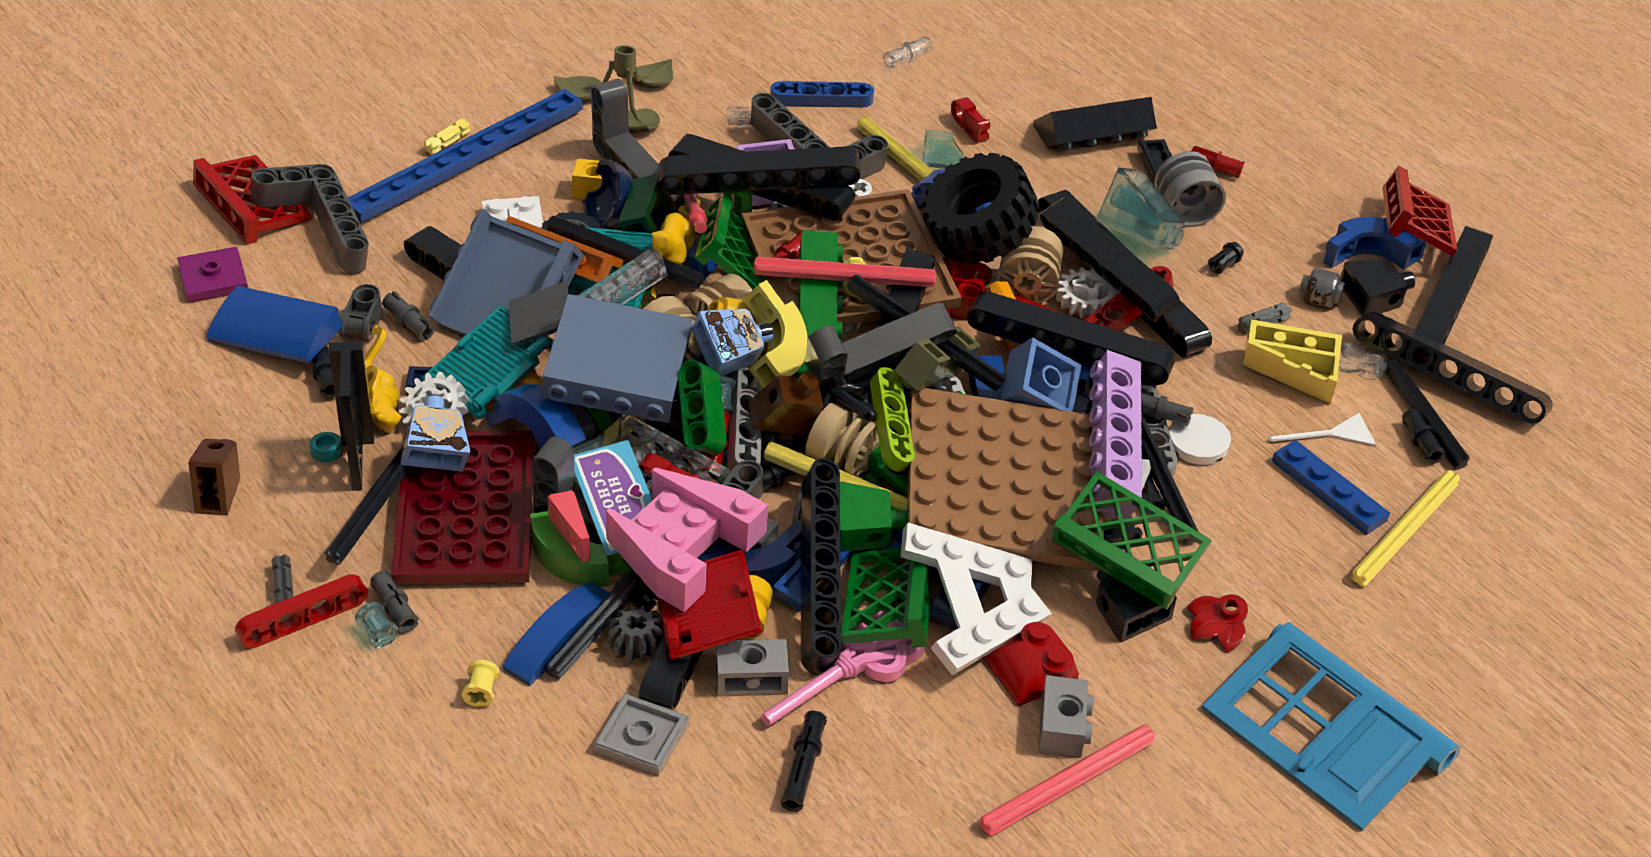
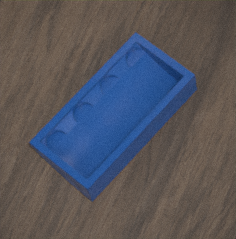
M237 286L216 313L208 330L207 339L211 342L309 363L343 325L338 309L335 306Z

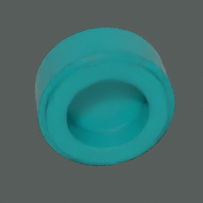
M322 432L310 440L311 456L316 461L332 462L337 460L343 453L342 439L336 433Z

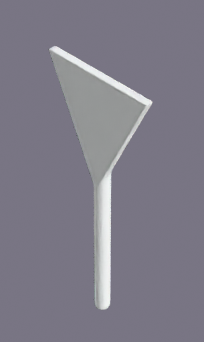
M1360 413L1331 430L1269 437L1270 442L1328 436L1376 447V443Z

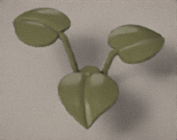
M628 45L617 46L614 49V61H609V68L603 82L589 76L561 78L554 75V82L559 91L566 89L581 100L591 99V88L608 82L613 70L618 77L627 78L630 111H628L629 130L655 129L660 124V117L655 111L648 108L635 109L632 79L637 82L641 81L648 86L666 85L673 80L671 59L636 67V49Z

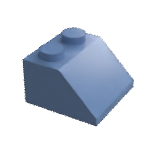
M1032 337L1010 351L1001 400L1073 412L1081 365Z

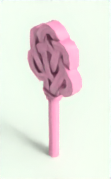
M880 610L871 617L878 620L886 613ZM894 620L887 627L903 626V623ZM860 623L859 625L851 629V631L863 630L867 627V625L864 623ZM911 638L842 644L841 640L840 650L842 652L839 653V656L834 661V666L762 713V721L767 726H770L838 679L856 677L863 671H865L868 677L876 681H895L904 674L906 664L917 660L924 653L925 647L913 648Z

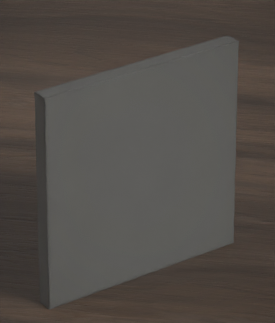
M566 281L509 301L512 346L557 332L568 296V284Z

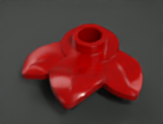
M1234 594L1224 595L1220 598L1201 596L1194 599L1187 606V609L1196 616L1191 623V639L1199 640L1218 636L1219 642L1226 652L1234 650L1243 641L1246 635L1243 622L1248 615V605L1240 596ZM1235 607L1237 609L1235 611H1227L1225 608Z

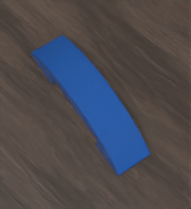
M590 582L564 595L549 607L522 636L504 662L503 670L531 686L546 672L545 664L551 659L552 655L560 649L610 592Z

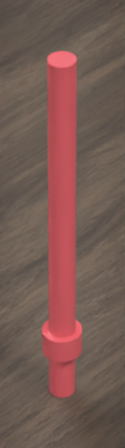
M683 194L689 210L688 219L690 224L698 233H704L707 230V216L704 210L700 208L696 195Z

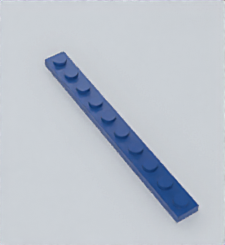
M563 89L348 197L358 220L362 223L583 110V102L568 90Z

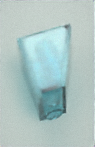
M1118 167L1096 221L1154 249H1174L1175 246L1181 243L1184 237L1183 228L1185 222L1144 172L1137 169Z

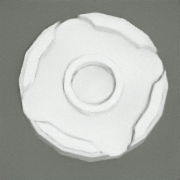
M1192 414L1188 427L1172 422L1169 432L1174 449L1179 453L1178 457L1182 460L1196 465H1210L1216 463L1217 459L1221 457L1223 459L1227 456L1231 444L1230 432L1217 419L1203 414Z

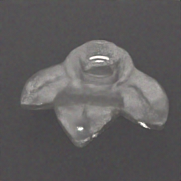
M1355 342L1341 345V354L1343 356L1339 360V371L1345 373L1359 372L1360 377L1368 380L1378 379L1383 376V372L1387 368V354L1372 347L1366 348L1362 344Z

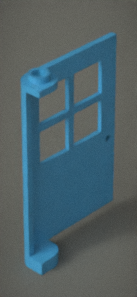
M1290 622L1284 625H1277L1270 633L1268 641L1202 705V709L1361 831L1372 822L1425 765L1436 773L1441 774L1458 757L1460 745ZM1290 649L1319 670L1295 695H1292L1266 675ZM1325 676L1355 696L1331 723L1301 701ZM1258 681H1261L1287 701L1263 727L1234 706ZM1294 707L1324 729L1299 755L1269 733Z

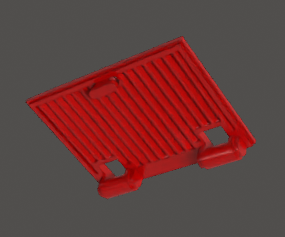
M744 550L703 561L707 564L705 593L685 612L659 598L665 639L671 660L763 632ZM691 635L692 641L681 643V637Z

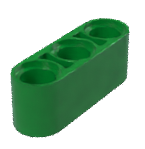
M688 360L680 367L678 372L684 441L688 448L714 457L721 454L726 446L720 376L715 369L698 361Z

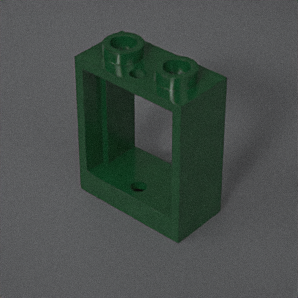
M659 174L633 179L618 221L622 231L643 233L660 231L667 215L678 213L671 195L663 193L659 188Z

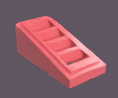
M571 490L549 495L547 497L549 519L582 562L589 561V535L575 493Z

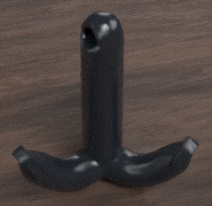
M830 376L825 382L826 390L821 395L823 402L822 411L834 399L869 422L877 418L875 410L849 394L863 395L865 393L863 386L846 382L843 376Z

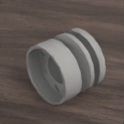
M1191 151L1178 153L1167 159L1157 170L1155 187L1175 223L1184 227L1203 225L1214 219L1223 209L1226 202V192L1204 155Z

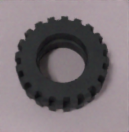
M979 153L974 154L972 158L959 159L960 162L955 165L951 163L945 167V171L942 174L938 173L933 179L934 183L932 185L929 184L921 205L922 218L938 249L947 258L960 263L967 261L968 264H978L979 261L988 263L994 261L993 258L1001 256L1002 258L1008 255V251L1013 248L1017 249L1022 245V240L1029 237L1033 230L1031 226H1035L1038 219L1039 203L1023 167L1012 158L1005 155L1000 156L997 153H989L988 155ZM992 202L986 208L976 213L969 214L975 208L983 204Z

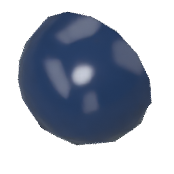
M603 159L599 161L595 173L602 177V183L597 190L587 192L585 199L582 200L583 211L585 215L592 216L596 222L598 221L602 229L615 230L620 228L618 221L631 188L633 177L619 163L610 159Z

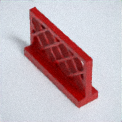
M257 155L211 165L205 158L193 160L194 186L246 244L257 242L258 233L310 221L311 213L302 204L276 206L274 208L278 209L275 211L248 205L244 202H251V176L254 171L245 168L254 166L256 170L268 168ZM219 173H227V174H231V175H230V177H229V176L220 175ZM237 176L250 178V181L238 179ZM231 186H233V187H238V188H242V189H244V190H243V191L234 190V189L231 188ZM284 210H288V211H292V212H296V213H295V214H288V213H284L283 211H284ZM258 216L270 218V220L260 222Z
M1398 165L1382 187L1388 233L1398 238L1400 233L1405 230L1453 257L1458 249L1450 204L1410 183L1408 170Z

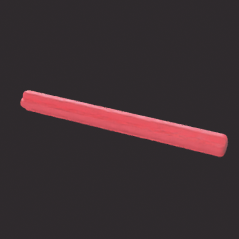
M756 257L754 260V274L849 281L855 274H858L870 283L934 287L936 283V270L770 257Z
M1148 725L1137 727L984 814L980 818L981 822L979 824L981 829L984 830L986 835L993 836L1153 744L1154 732L1150 730Z

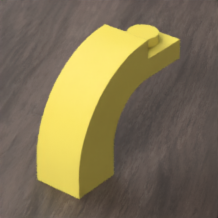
M765 280L742 299L760 324L768 322L773 329V340L768 342L767 354L749 368L762 388L767 386L777 376L791 377L798 371L805 360L808 339L803 318L794 302L791 301L785 305L768 281Z

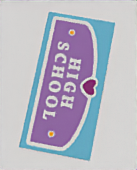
M628 440L574 454L575 475L606 556L618 553L606 539V511L611 508L631 520L653 501Z

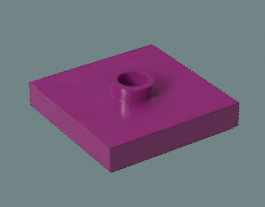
M237 246L177 257L188 303L227 296L237 286L248 288Z

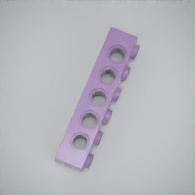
M1107 350L1100 361L1096 360L1090 371V377L1093 378L1090 400L1093 401L1089 418V422L1092 423V433L1089 439V446L1092 447V456L1089 461V470L1092 471L1091 478L1098 471L1142 498L1141 362ZM1099 484L1092 491L1094 502L1112 499L1110 491ZM1133 504L1120 505L1122 518L1128 519L1137 507ZM1114 507L1096 509L1098 512L1116 517Z

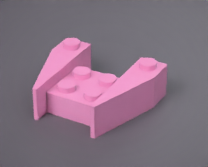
M656 467L652 470V499L654 500L633 519L630 520L611 508L606 511V539L657 597L683 612L705 593L707 564L697 558L720 537L747 552L767 533L768 504L740 489Z

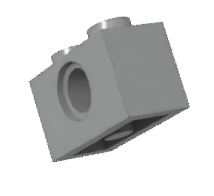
M786 639L736 640L716 646L717 695L788 694L789 666Z
M1046 675L1041 701L1038 753L1081 758L1084 744H1090L1092 737V723L1086 722V716L1091 717L1094 700L1093 695H1087L1088 680Z

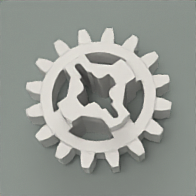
M1080 267L1078 273L1071 269L1068 275H1061L1056 291V301L1061 302V309L1069 308L1070 315L1077 312L1080 313V318L1084 319L1085 316L1091 315L1119 292L1094 270L1085 271L1083 267Z
M438 372L436 378H433L430 373H426L425 381L423 382L418 378L414 379L416 386L414 388H405L409 396L400 398L404 408L400 409L399 413L404 418L403 423L407 428L414 406L424 405V400L429 396L442 397L444 408L457 409L461 414L469 412L465 406L469 402V398L465 394V388L451 374L446 378L442 372Z

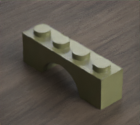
M957 326V333L951 339L975 354L981 345L961 327ZM925 338L914 344L894 371L901 376L900 381L909 389L914 388L918 392L959 374L962 368L950 361L951 358L931 340Z

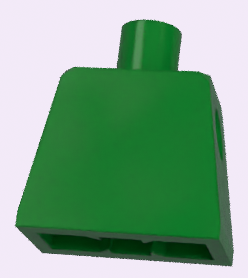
M840 482V551L877 549L888 546L891 530H903L906 526L907 510H891L890 493L887 490Z

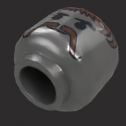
M1315 268L1309 276L1303 275L1299 291L1304 292L1305 303L1330 309L1334 304H1339L1345 282H1341V277L1338 273Z

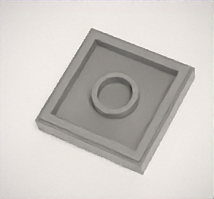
M625 693L594 742L593 753L659 777L689 725V716Z

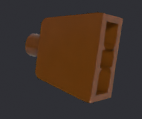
M804 372L799 378L777 376L748 402L754 430L798 436L809 435L814 422L823 409L819 381L810 372Z
M203 439L188 462L194 511L201 514L228 515L240 481L237 443L229 439ZM214 484H218L217 490L212 488Z

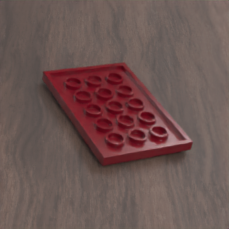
M466 431L470 454L462 472L411 466L401 480L399 488L391 578L395 584L529 582L531 549L530 514L532 513L533 497L531 462L534 458L535 436L531 431Z

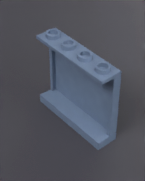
M481 209L479 215L471 223L470 233L465 243L458 249L457 259L452 269L445 275L444 285L438 297L432 301L428 316L440 326L466 335L474 330L498 306L502 305L509 310L510 300L565 281L569 287L584 254L572 243L563 241L561 244L492 217L485 209Z
M568 294L543 374L541 398L669 423L678 383V372L682 366L685 351L688 349L693 319Z

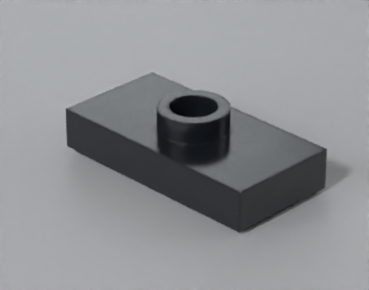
M1165 139L1138 141L1137 150L1151 181L1155 182L1158 168L1167 159L1172 157V154Z

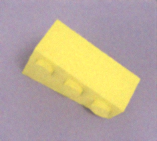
M1251 319L1242 365L1330 404L1338 379L1342 335Z

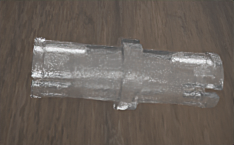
M926 36L911 43L904 42L899 48L884 53L883 59L891 57L885 60L884 64L891 69L904 62L911 63L916 60V57L931 52L932 46L926 48L924 46L932 43Z

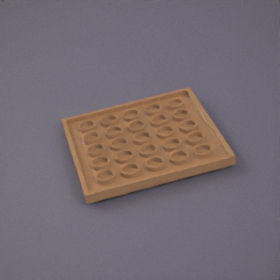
M909 189L857 196L839 220H830L793 207L742 213V224L755 257L771 258L776 254V250L780 245L790 242L802 230L837 232L838 245H843L842 262L851 257H859L868 265L899 267L907 248L934 256L936 260L933 269L936 270V283L934 287L926 288L918 311L936 303H943L946 309L961 307V296ZM763 275L764 280L768 281L785 305L793 301L798 308V278L777 276L776 279L770 280L766 278V275ZM843 281L842 289H837V295L843 296L842 314H837V321L842 322L844 326L879 320L881 312L859 297L847 294L844 287L845 281ZM872 283L889 295L892 284Z
M914 388L911 389L909 394V423L915 458L908 466L907 523L1032 559V561L1099 571V568L1052 540L1054 524L1061 515H1065L1091 479L1092 471L1089 470V461L1092 456V447L1089 446V439L1092 433V423L1089 422L1090 414L1060 411L1053 408L924 388L918 392ZM1091 510L1077 512L1072 518L1073 521L1081 526L1094 524ZM1097 511L1099 523H1103V513Z

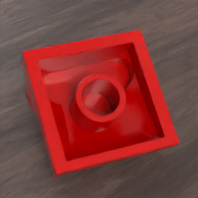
M1042 622L1026 624L1020 636L983 657L1018 707L1042 697L1046 675L1078 679L1079 677L1072 653L1049 625Z

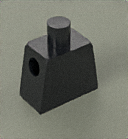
M1387 259L1344 262L1341 273V282H1345L1343 291L1361 316L1369 312L1382 314L1399 308L1403 304L1406 291L1415 287L1413 273H1399L1392 262Z
M1101 569L1097 572L1096 576L1101 583L1099 584L1096 605L1120 643L1172 619L1177 599L1176 595L1166 610Z

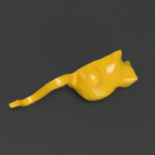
M687 204L679 207L678 213L667 215L661 230L651 234L653 254L679 264L685 261L687 251L692 248L695 233H697L688 219L689 210Z
M375 324L372 328V334L377 335L365 355L372 419L378 428L386 433H390L402 417L395 410L399 402V391L391 374L371 365L381 350L387 335L384 328L378 327Z

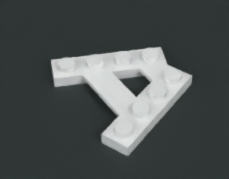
M907 523L904 527L900 557L938 569L958 627L957 630L937 640L931 647L932 651L951 675L956 674L1020 636L1026 624L1044 622L1052 614L1031 588L1032 559L915 524ZM972 578L1000 586L1005 602L984 614Z

